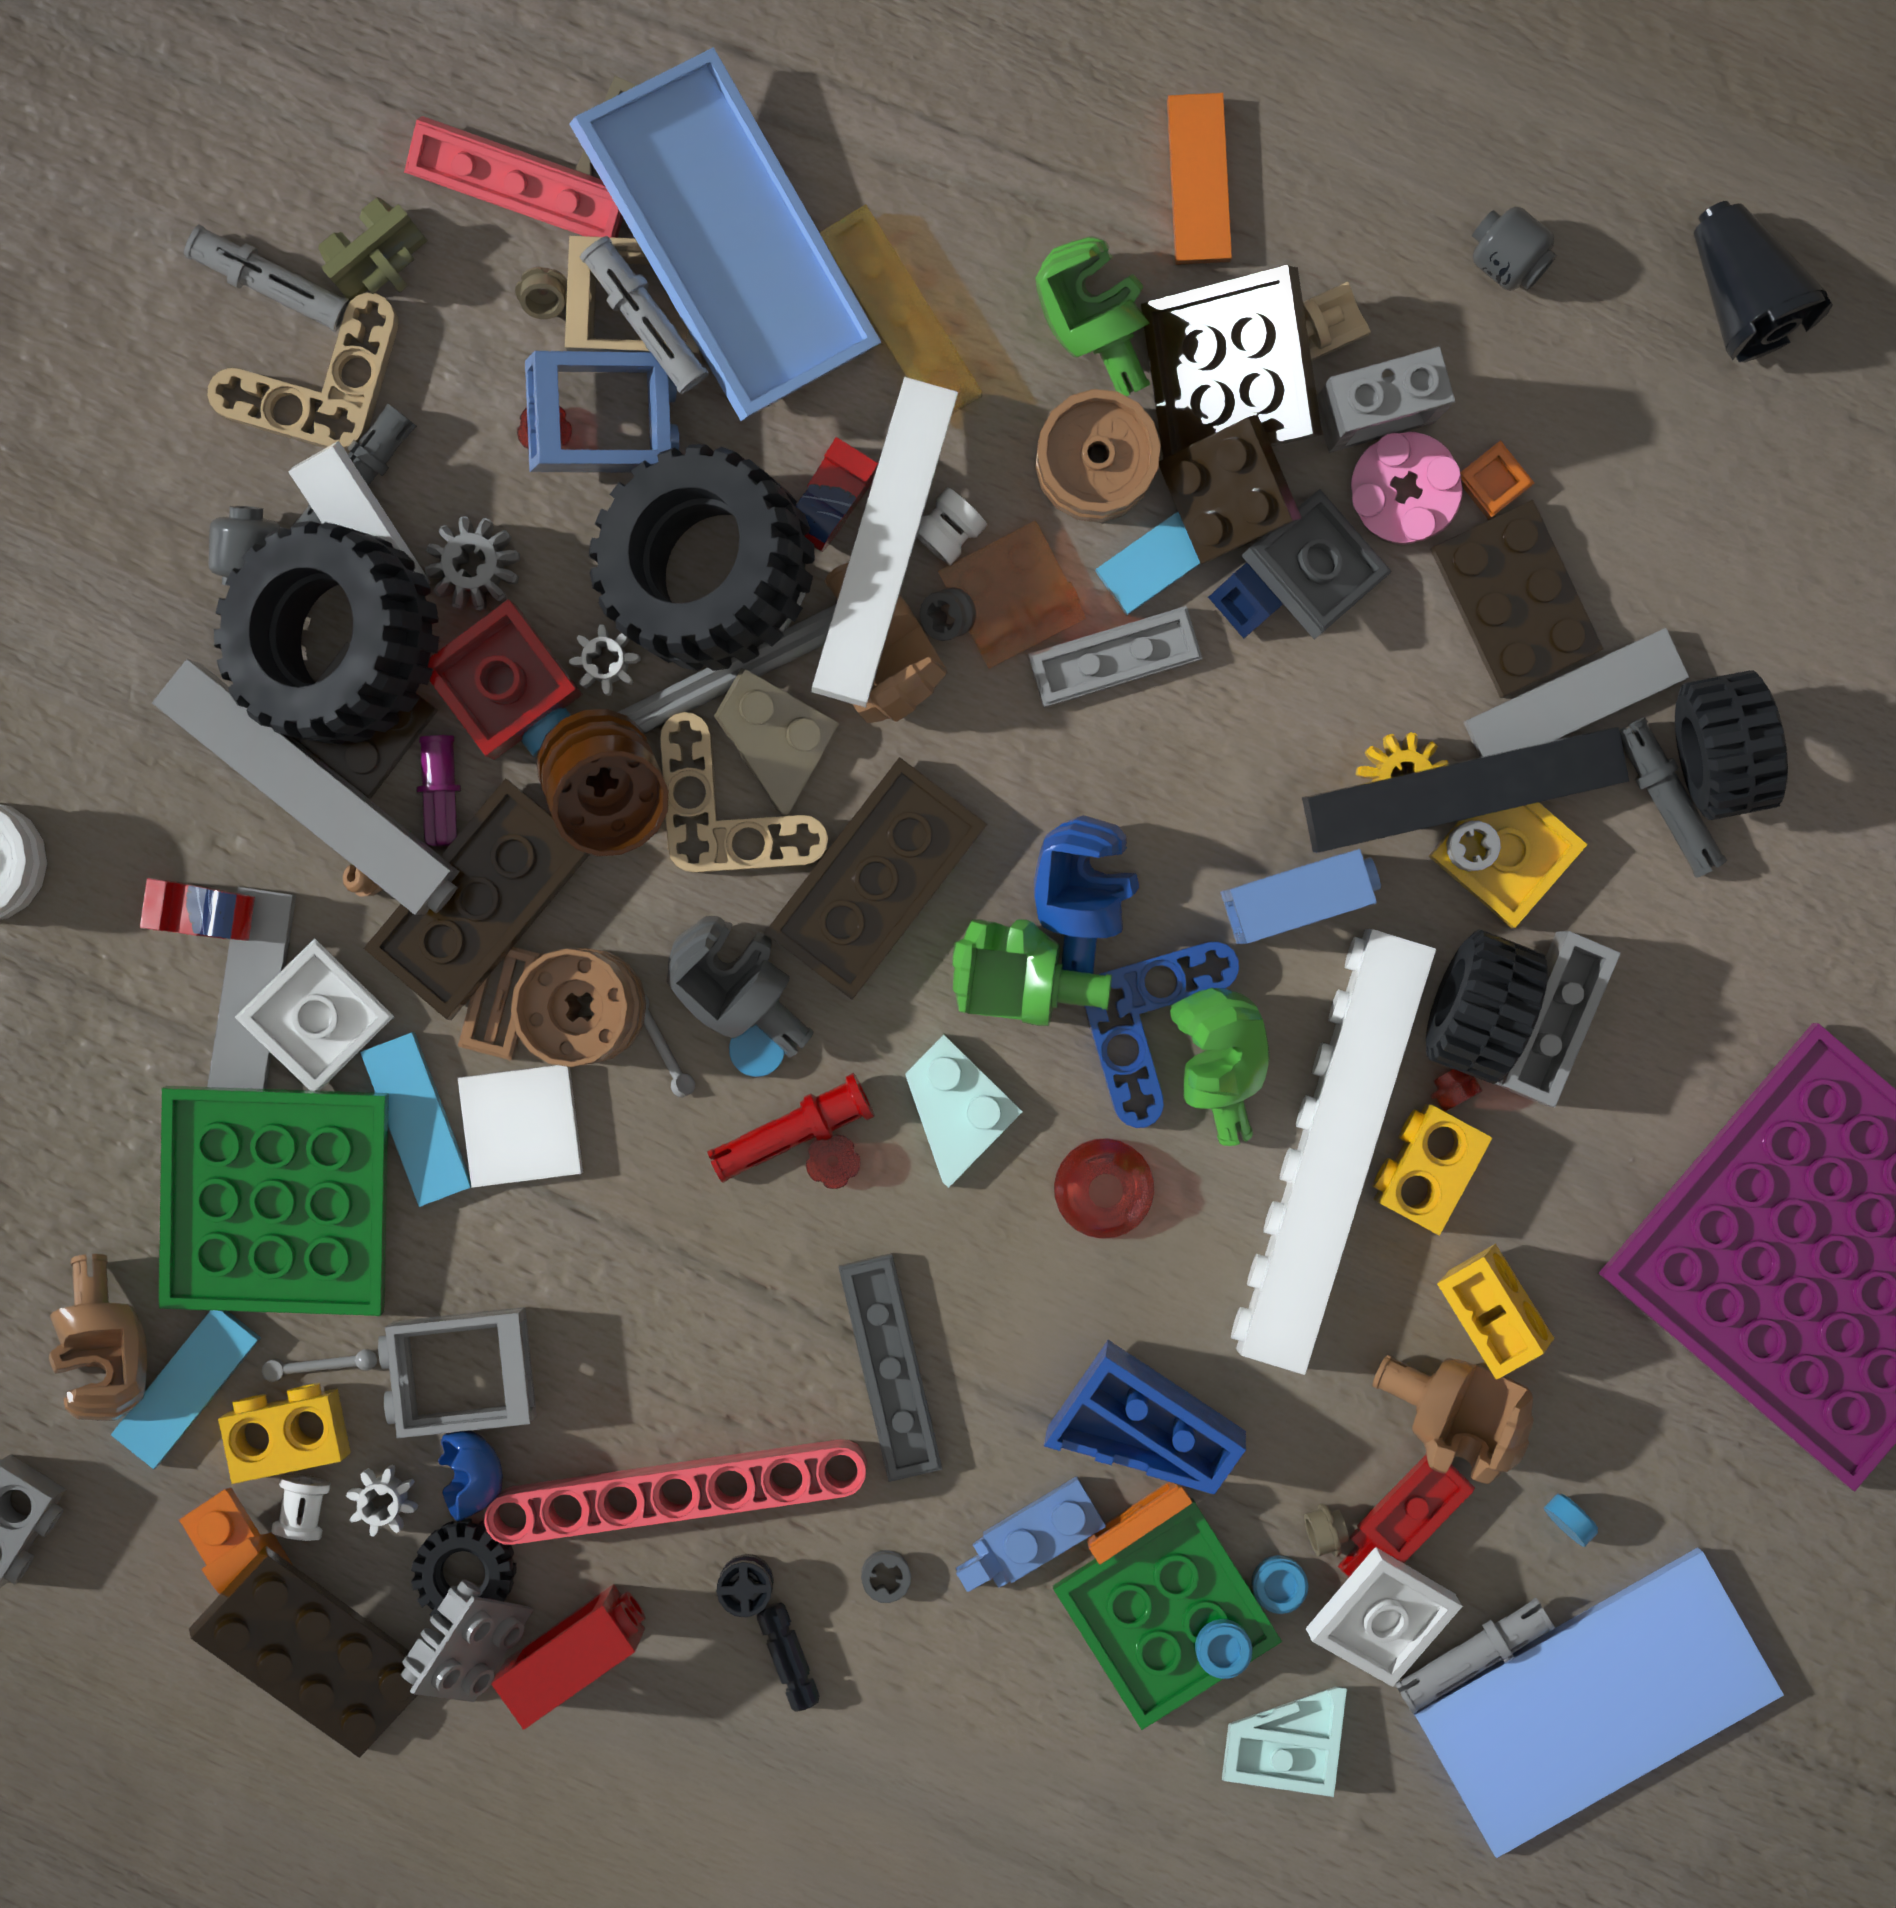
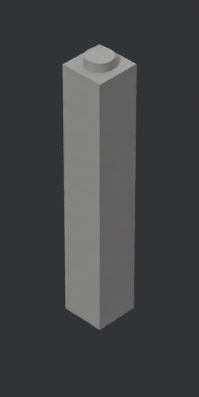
M189 659L185 660L152 704L413 914L425 915L429 909L437 913L445 906L457 889L451 882L460 871L292 736L276 733L273 728L261 726L248 716L247 708L238 706L229 694L228 687L230 686L205 666Z

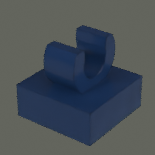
M1245 563L1208 597L1243 638H1246L1283 605L1248 563Z

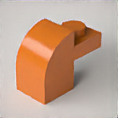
M232 1488L224 1489L179 1519L206 1564L201 1570L219 1594L229 1586L265 1546L292 1564L272 1532L260 1535Z

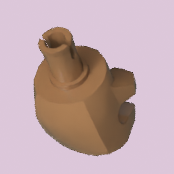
M849 563L834 568L825 578L826 585L831 589L837 601ZM900 594L867 706L865 708L853 704L866 723L879 722L886 719L897 722L916 709L917 705L934 693L937 685L947 674L946 667L919 625L910 607Z
M86 1254L71 1258L74 1306L58 1309L50 1315L61 1344L49 1354V1361L54 1373H63L84 1366L100 1367L106 1373V1377L100 1383H90L70 1390L66 1398H63L65 1410L79 1420L116 1421L129 1413L144 1398L147 1375L145 1332L134 1307L128 1304L109 1303L108 1257L103 1254H92L93 1277H88Z
M1389 1354L1383 1359L1372 1386L1417 1406V1414L1412 1431L1424 1443L1428 1464L1431 1469L1443 1474L1447 1473L1454 1457L1458 1456L1471 1464V1478L1473 1480L1490 1484L1502 1472H1508L1521 1462L1529 1444L1528 1437L1534 1421L1532 1416L1533 1396L1526 1386L1505 1376L1496 1380L1491 1370L1459 1359H1445L1437 1372H1434L1432 1376L1394 1359Z

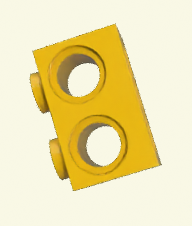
M1425 1104L1421 1112L1414 1109L1406 1119L1399 1134V1139L1405 1142L1395 1161L1387 1158L1380 1167L1372 1187L1378 1190L1373 1200L1440 1236L1488 1148L1492 1137L1433 1105ZM1447 1127L1454 1137L1453 1148L1443 1157H1434L1428 1149V1138L1435 1129ZM1422 1176L1428 1186L1425 1199L1414 1206L1406 1205L1401 1196L1404 1182L1410 1177Z
M1496 1244L1450 1269L1437 1283L1496 1380L1544 1354L1554 1340L1552 1333Z
M314 1383L287 1390L288 1399L267 1403L266 1394L233 1401L234 1410L218 1418L231 1484L337 1463L351 1454L338 1389L322 1392L320 1383ZM302 1412H313L321 1418L324 1430L320 1438H310L301 1431L299 1417ZM248 1423H257L266 1429L269 1436V1443L266 1449H256L247 1442L245 1429Z

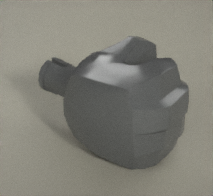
M705 916L679 935L674 941L668 959L666 982L698 1020L716 1032L731 1038L740 1036L750 1027L756 1025L784 1050L789 1058L798 1053L797 1046L802 1049L807 1044L814 1031L804 1025L779 1001L780 995L790 980V976L768 961L772 945L770 937L758 932L740 957L731 963H725L718 958L717 952L720 951L733 925L732 923L726 922L721 917Z

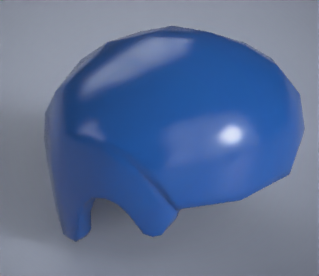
M471 1430L443 1435L441 1444L444 1453L438 1459L440 1465H448L454 1470V1478L443 1489L442 1494L450 1514L458 1522L488 1507L502 1490L503 1474L501 1463L495 1450L481 1435Z

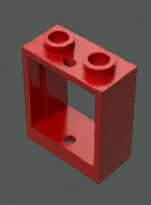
M613 1584L507 1658L491 1685L522 1729L525 1730L635 1653L645 1630L641 1623L646 1619L645 1614L639 1603L628 1591L621 1595Z

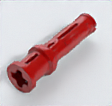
M852 1073L846 1076V1083L817 1097L812 1093L804 1096V1100L800 1101L801 1107L745 1133L737 1139L707 1151L709 1158L713 1159L711 1164L721 1182L724 1183L741 1172L815 1137L818 1141L822 1139L826 1141L833 1137L834 1130L861 1117L866 1120L874 1118L872 1106L856 1075Z

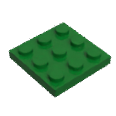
M1191 1498L1192 1504L1102 1564H1099L1095 1558L1053 1585L1054 1592L1141 1730L1223 1680L1208 1674L1201 1667L1196 1655V1638L1206 1624L1214 1620L1227 1619L1241 1625L1248 1634L1252 1644L1251 1661L1282 1643L1280 1636L1193 1498Z

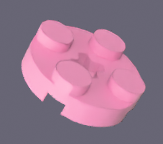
M1417 432L1391 433L1382 437L1380 441L1371 445L1362 454L1355 466L1351 480L1353 506L1365 527L1377 537L1401 545L1425 541L1444 531L1455 518L1463 495L1460 468L1450 451L1438 440ZM1408 473L1418 476L1416 485L1422 489L1421 496L1418 499L1409 497L1405 504L1397 502L1395 500L1397 490L1391 487L1392 482L1396 477L1405 479Z

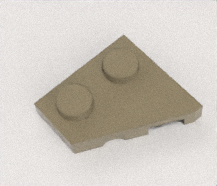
M741 668L714 715L728 738L733 741L739 750L741 758L751 773L757 777L772 800L771 803L774 808L786 816L789 815L840 724L744 668Z

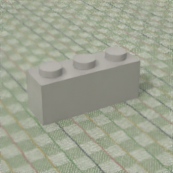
M1556 931L1546 955L1547 987L1535 1028L1514 1067L1495 1085L1539 1104L1553 1108L1556 1107L1621 954L1620 952L1571 931Z

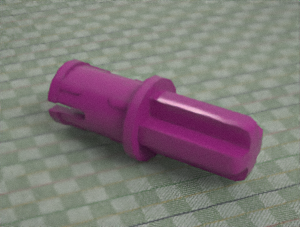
M452 735L419 737V743H421L422 786L416 787V792L422 793L424 842L430 846H449L457 837L456 792L461 791V786L455 785L453 742L455 740Z

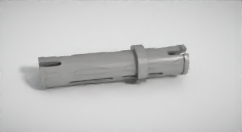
M200 224L190 234L184 249L186 258L193 259L227 276V283L237 288L245 285L281 303L285 307L291 308L329 327L334 332L341 327L345 310L350 302L349 299L342 298L304 279L300 275L258 256V249L247 243L240 247L205 229Z
M608 236L595 241L585 249L580 259L586 263L608 293L607 303L613 311L620 310L647 349L653 354L676 385L678 392L684 394L702 382L709 372L706 368H703L676 328L646 289L649 283L642 274H634ZM656 331L659 333V335L662 337V339H663V340L665 341V343L668 345V347L670 348V350L673 352L674 356H673L672 353L669 351V349H668L667 346L664 344V342L661 340V338L658 336V334L656 333Z
M1537 1598L1532 1599L1531 1602L1495 1624L1492 1620H1489L1482 1625L1483 1631L1428 1663L1413 1674L1399 1680L1395 1685L1399 1692H1401L1400 1694L1413 1714L1417 1713L1418 1710L1448 1693L1502 1659L1505 1664L1515 1658L1512 1653L1545 1633L1554 1630V1625Z

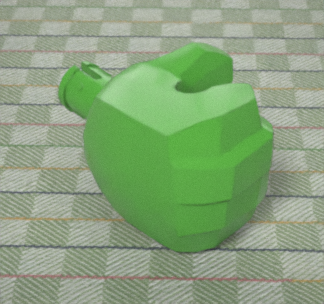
M1089 236L1055 247L1043 261L1035 277L1040 304L1053 335L1074 358L1092 351L1094 355L1100 353L1115 390L1121 394L1128 396L1133 391L1137 392L1149 386L1150 381L1146 378L1130 342V339L1134 337L1133 332L1149 324L1148 320L1134 303L1143 289V284L1134 274H1131L1111 289L1101 294L1093 295L1086 289V279L1113 258L1108 251L1109 245L1103 239Z
M972 919L964 939L956 941L954 944L952 966L954 967L953 991L956 994L958 1011L968 1014L1022 1020V1023L1049 1026L1053 1008H1057L1058 1003L1100 1007L1108 1010L1112 975L1063 970V964H1059V943L1043 933L1032 921L1024 919L1016 920L1011 927L992 921Z
M1223 988L1201 990L1171 1005L1172 1009L1170 1010L1171 1019L1178 1025V1029L1190 1035L1195 1045L1202 1050H1206L1195 1055L1185 1064L1183 1097L1186 1103L1194 1108L1212 1109L1218 1132L1217 1138L1221 1145H1239L1240 1141L1237 1132H1241L1242 1140L1245 1142L1253 1136L1244 1100L1253 1096L1262 1088L1267 1076L1270 1061L1267 1033L1257 1006L1243 994Z

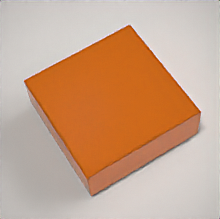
M1501 440L1460 472L1463 489L1488 520L1535 484Z

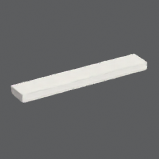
M904 377L812 685L813 693L865 708L867 706L956 404L957 391Z

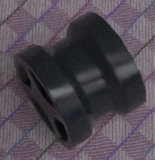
M743 1554L735 1556L725 1564L720 1573L716 1590L719 1603L725 1611L734 1616L746 1618L757 1615L765 1609L771 1599L774 1584L772 1570L763 1559L756 1555ZM748 1572H749V1577L753 1578V1580H754L755 1582H760V1583H756V1584H755L750 1578H748Z

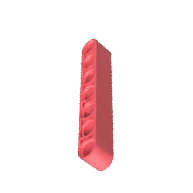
M838 1439L517 1485L503 1489L498 1497L489 1504L485 1512L484 1524L487 1533L495 1541L501 1544L515 1545L843 1498L854 1494L861 1488L866 1477L867 1459L864 1451L858 1444L850 1440ZM846 1455L856 1463L858 1470L851 1479L838 1481L829 1475L826 1468L827 1462L834 1456ZM782 1463H791L801 1471L802 1481L794 1488H782L774 1482L772 1469ZM726 1471H736L745 1478L747 1490L742 1495L736 1497L728 1496L719 1489L717 1477ZM671 1479L685 1481L691 1488L692 1499L684 1504H674L668 1501L663 1493V1484ZM615 1487L630 1489L635 1494L637 1507L629 1512H620L614 1509L608 1499L609 1491ZM560 1495L575 1497L582 1508L581 1516L574 1520H566L560 1517L555 1511L554 1499ZM507 1502L520 1505L526 1514V1524L519 1528L507 1526L499 1515L500 1505Z

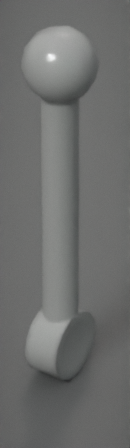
M645 995L646 1012L644 1025L673 1078L671 1082L672 1092L677 1097H686L694 1091L695 1082L690 1075L683 1074L648 1010L650 1002Z
M363 1349L356 1356L285 1364L279 1359H271L263 1365L262 1375L267 1381L275 1382L286 1374L358 1367L363 1371H369L377 1364V1357L372 1350Z

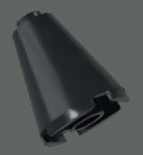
M1722 201L1709 207L1699 216L1700 224L1694 230V237L1724 346L1732 360L1736 357L1739 363L1748 362L1772 353L1791 343L1787 335L1800 324H1802L1807 332L1829 313L1833 304L1828 297V293L1743 204L1730 205L1728 201Z

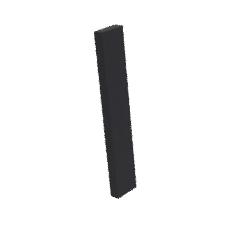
M1613 727L1302 797L1312 850L1319 853L1629 782L1620 730L1619 727Z

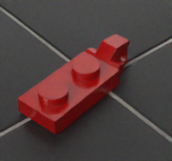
M1425 1455L1357 1525L1358 1528L1349 1537L1356 1546L1341 1561L1338 1567L1349 1578L1375 1547L1405 1563L1472 1494L1475 1487L1452 1464L1447 1473L1444 1474L1431 1469L1428 1464L1427 1455Z

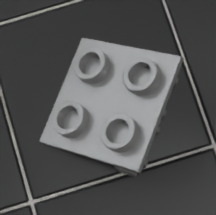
M464 1579L458 1587L451 1586L437 1609L445 1617L433 1614L430 1618V1622L445 1637L432 1629L424 1628L421 1632L422 1638H418L402 1662L405 1669L401 1676L407 1682L413 1684L410 1692L416 1695L475 1702L476 1698L491 1685L494 1679V1671L506 1652L522 1637L524 1624L534 1609L529 1606L480 1598L478 1596L481 1590L473 1583Z

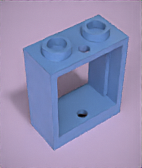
M534 351L526 359L525 378L530 472L632 473L631 470L644 460L651 465L659 462L657 455L662 451L674 447L679 450V430L677 424H670L669 402H675L677 387L651 352ZM558 372L647 373L650 450H561Z
M1357 849L1221 891L1220 893L1236 944H1248L1375 904L1377 901L1373 891L1380 890L1381 883L1373 859L1371 857L1363 859L1361 850Z

